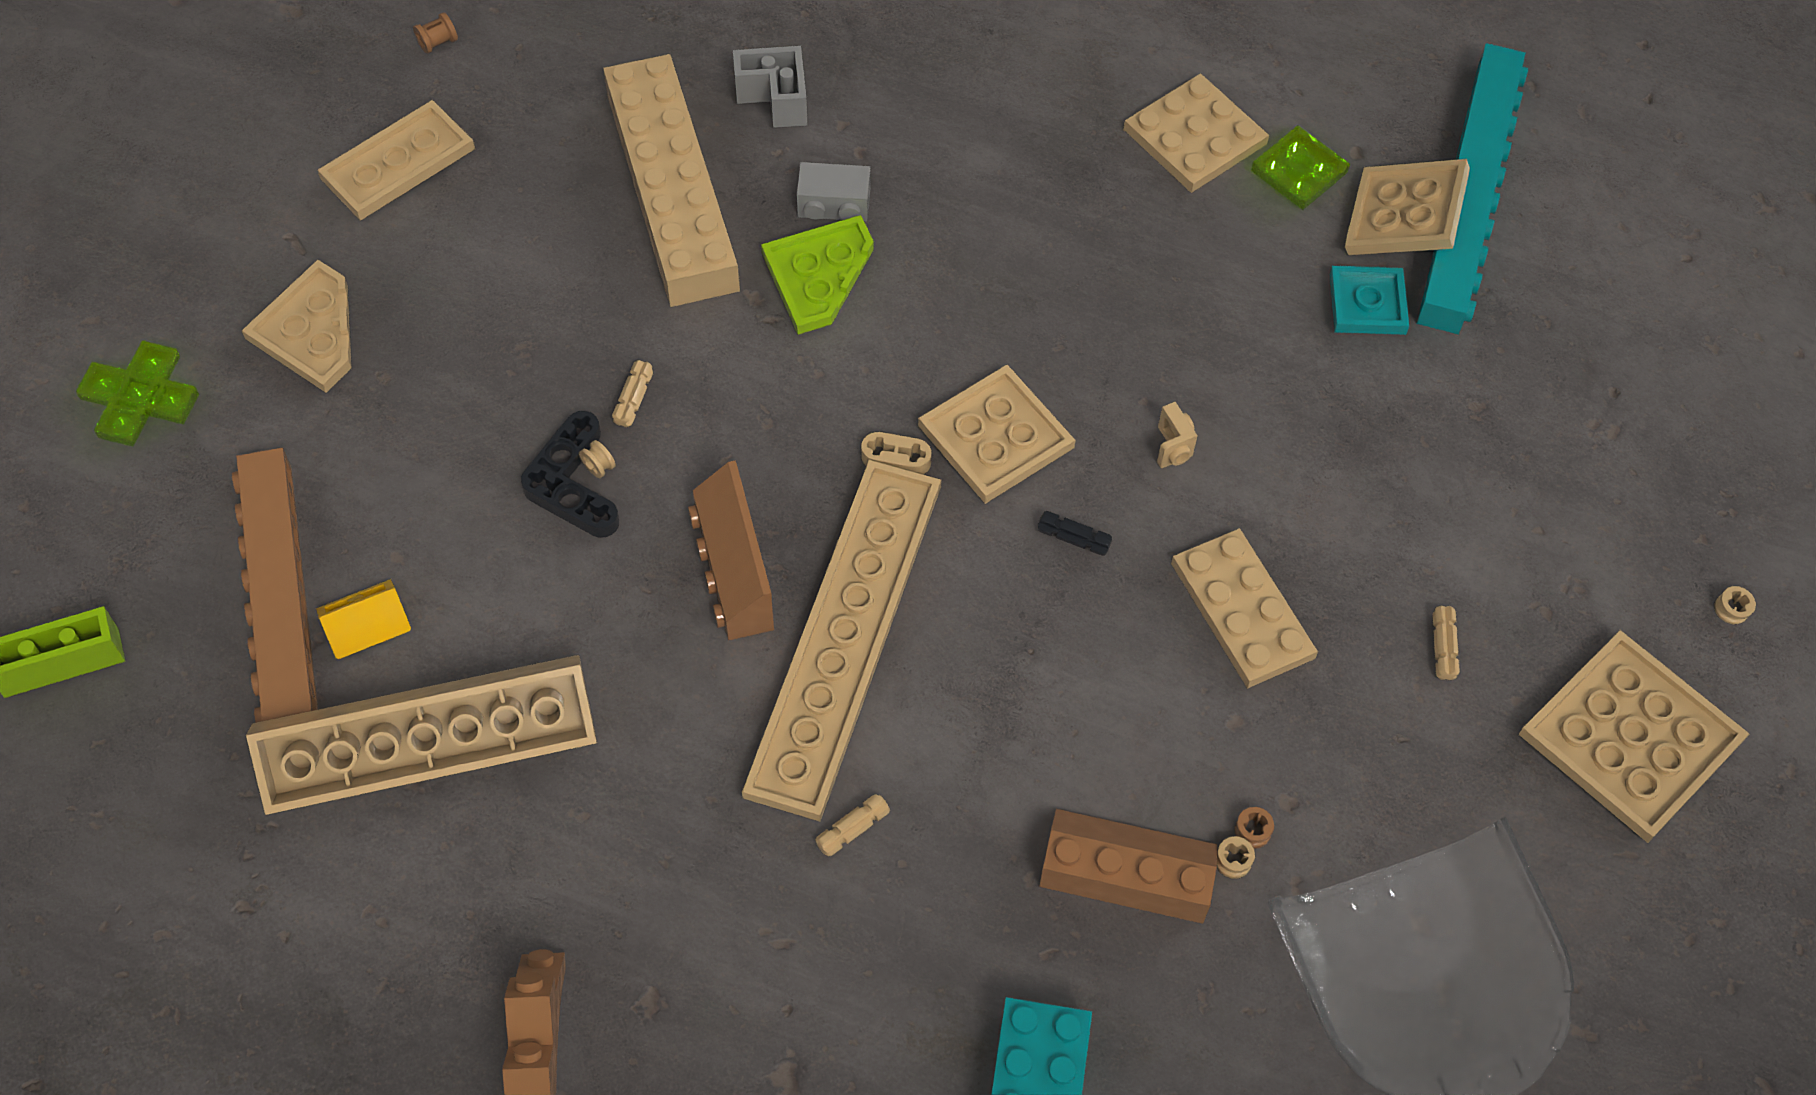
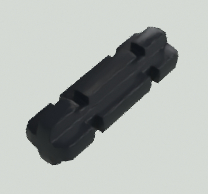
M1045 511L1041 515L1038 523L1039 532L1052 536V533L1057 535V539L1083 549L1088 546L1091 548V552L1101 556L1106 555L1112 543V536L1099 530L1097 533H1094L1093 528L1068 518L1060 520L1059 515L1049 511Z

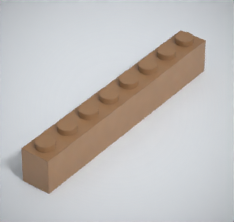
M283 448L236 456L238 471L232 472L233 486L236 494H240L241 503L235 504L236 518L239 526H243L244 536L238 537V545L242 559L247 561V569L241 570V577L245 592L250 593V602L244 604L248 625L253 626L254 637L248 638V649L252 661L256 660L257 671L251 673L254 694L260 697V707L254 709L256 723L318 710L292 468Z

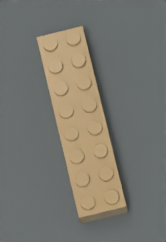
M667 54L603 68L608 100L670 307L740 292L738 264L671 55Z
M579 655L252 723L246 734L265 815L597 743Z

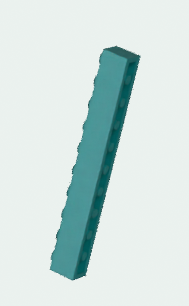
M1488 43L1485 44L1477 67L1455 159H1467L1470 171L1453 249H1439L1433 252L1416 324L1459 335L1464 321L1471 322L1476 301L1471 300V295H1477L1483 274L1477 273L1478 266H1484L1489 249L1488 246L1483 245L1484 240L1489 241L1495 220L1489 219L1490 213L1495 214L1500 199V193H1496L1495 188H1501L1506 168L1501 167V161H1507L1512 142L1506 141L1507 136L1512 137L1518 118L1512 116V112H1517L1523 92L1517 90L1518 87L1523 88L1528 73V67H1523L1526 52Z

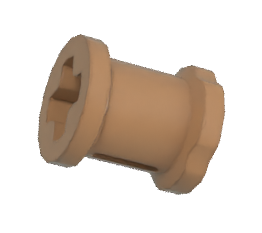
M444 12L438 15V19L423 26L420 24L413 26L414 34L425 53L432 52L433 47L446 41L453 43L458 40L454 25Z

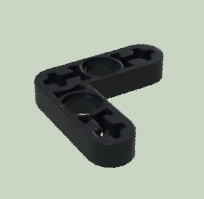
M578 411L566 419L521 476V484L526 498L592 536L598 538L608 537L615 533L619 527V515L615 504L570 479V476L582 463L579 452L584 448L589 450L590 443L594 440L599 441L601 437L597 417L592 412ZM586 426L590 427L589 432L583 430L577 435V428L584 429ZM560 450H566L572 454L571 458L564 463H556L551 460L552 455ZM543 480L546 481L547 488L543 485L533 488V482L541 483ZM574 494L579 496L581 500L576 506L566 508L560 504L564 496ZM605 513L608 514V521L601 519L598 523L595 522L594 515L603 517Z

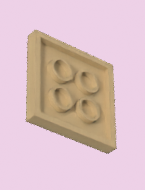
M1201 73L1126 119L1123 128L1191 193L1267 145L1269 135Z
M1467 159L1364 167L1345 242L1348 255L1453 249L1470 171Z
M1005 365L918 418V427L985 504L1074 449L1076 441L1008 365Z

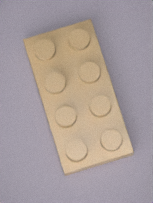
M431 100L318 169L320 179L361 221L475 150L473 139Z
M1240 528L1173 556L1171 562L1173 568L1247 689L1316 658L1317 649Z

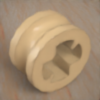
M597 440L590 443L589 450L584 448L579 452L583 464L599 479L605 475V469L612 470L616 467L610 452Z
M1731 586L1716 599L1714 608L1716 614L1723 621L1730 624H1740L1745 622L1755 611L1756 602L1753 595L1745 588ZM1731 599L1734 600V604L1739 602L1743 607L1739 612L1736 611L1737 607L1732 609L1728 604Z
M1238 836L1224 839L1217 851V868L1219 872L1232 879L1245 876L1250 871L1255 859V852L1251 843ZM1228 851L1232 854L1242 853V865L1238 861L1229 863L1226 860L1229 854Z

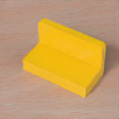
M391 579L316 608L319 620L337 659L349 656L411 630Z

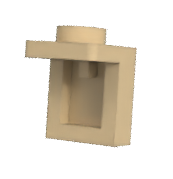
M1176 402L1163 406L1158 428L1165 437L1166 442L1161 444L1157 463L1160 468L1172 464L1177 466L1189 460L1193 456L1197 440V434L1194 431V425L1190 416L1187 413H1182Z

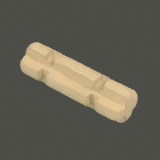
M637 360L633 363L630 370L632 375L628 376L618 399L620 403L616 405L612 414L613 422L616 425L624 427L632 425L636 416L634 412L638 411L647 389L645 384L650 382L653 374L652 365L648 362Z
M1438 606L1433 612V626L1436 627V630H1433L1435 659L1438 660V663H1435L1436 676L1441 680H1454L1460 672L1459 660L1456 658L1458 655L1457 627L1454 625L1456 622V611L1451 606Z
M877 794L872 795L863 802L864 807L859 808L857 806L833 824V830L829 831L826 829L818 835L815 841L821 852L827 856L834 855L842 849V843H850L873 825V820L879 821L885 817L890 809L883 797Z

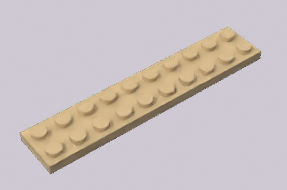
M868 461L742 790L743 799L819 822L821 821L941 489L940 479L876 461Z

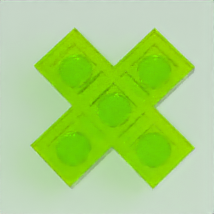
M142 341L126 370L96 362L90 364L76 393L80 400L107 406L94 429L98 438L134 446L149 416L184 425L199 393L195 386L169 380L180 359L176 348Z

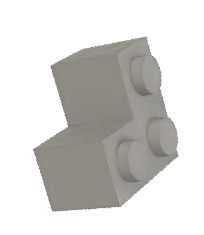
M801 46L733 50L737 104L771 102L773 128L806 126L807 100Z

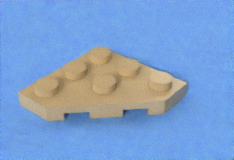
M317 260L242 330V333L247 341L325 393L351 369L348 285L343 275Z

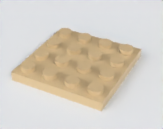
M1620 630L1522 728L1519 735L1643 840L1649 843L1741 745L1749 733Z

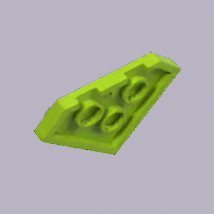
M861 215L761 244L764 260L798 335L833 323L872 254L874 241Z

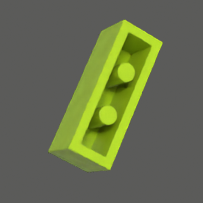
M104 606L0 637V693L2 696L7 698L126 662L119 629Z

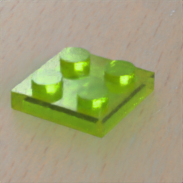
M1297 125L1254 160L1251 171L1304 210L1348 173L1350 163Z

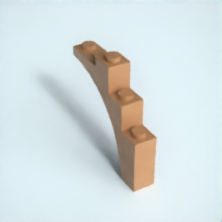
M540 949L529 954H522L516 977L509 979L504 997L508 1050L502 1069L504 1095H556L559 1016L566 970L565 952L553 953L550 950Z

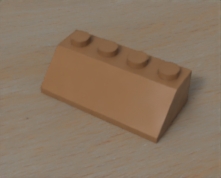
M735 460L727 462L693 490L694 505L688 507L692 528H700L702 538L696 539L700 560H708L710 571L704 572L709 594L716 593L719 604L713 605L716 624L718 628L725 626L728 641L774 630L771 590Z
M1056 809L1039 887L1203 924L1211 904L1217 869V844Z

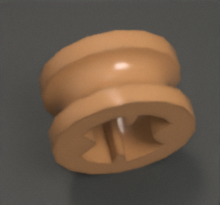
M1249 807L1243 810L1238 817L1234 829L1235 836L1246 839L1254 849L1261 848L1271 838L1274 830V821L1270 813L1263 808ZM1249 821H1256L1255 826L1258 823L1263 826L1260 835H1253L1254 830L1250 833L1246 830Z

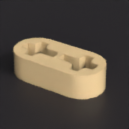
M874 432L868 434L862 441L861 459L866 466L868 461L872 460L924 475L931 467V448L925 441L917 438ZM876 447L883 448L880 455H873ZM913 453L920 454L917 462L910 461Z

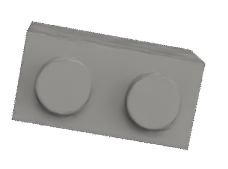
M800 162L797 189L798 217L814 220H845L861 215L864 221L868 220L870 166Z

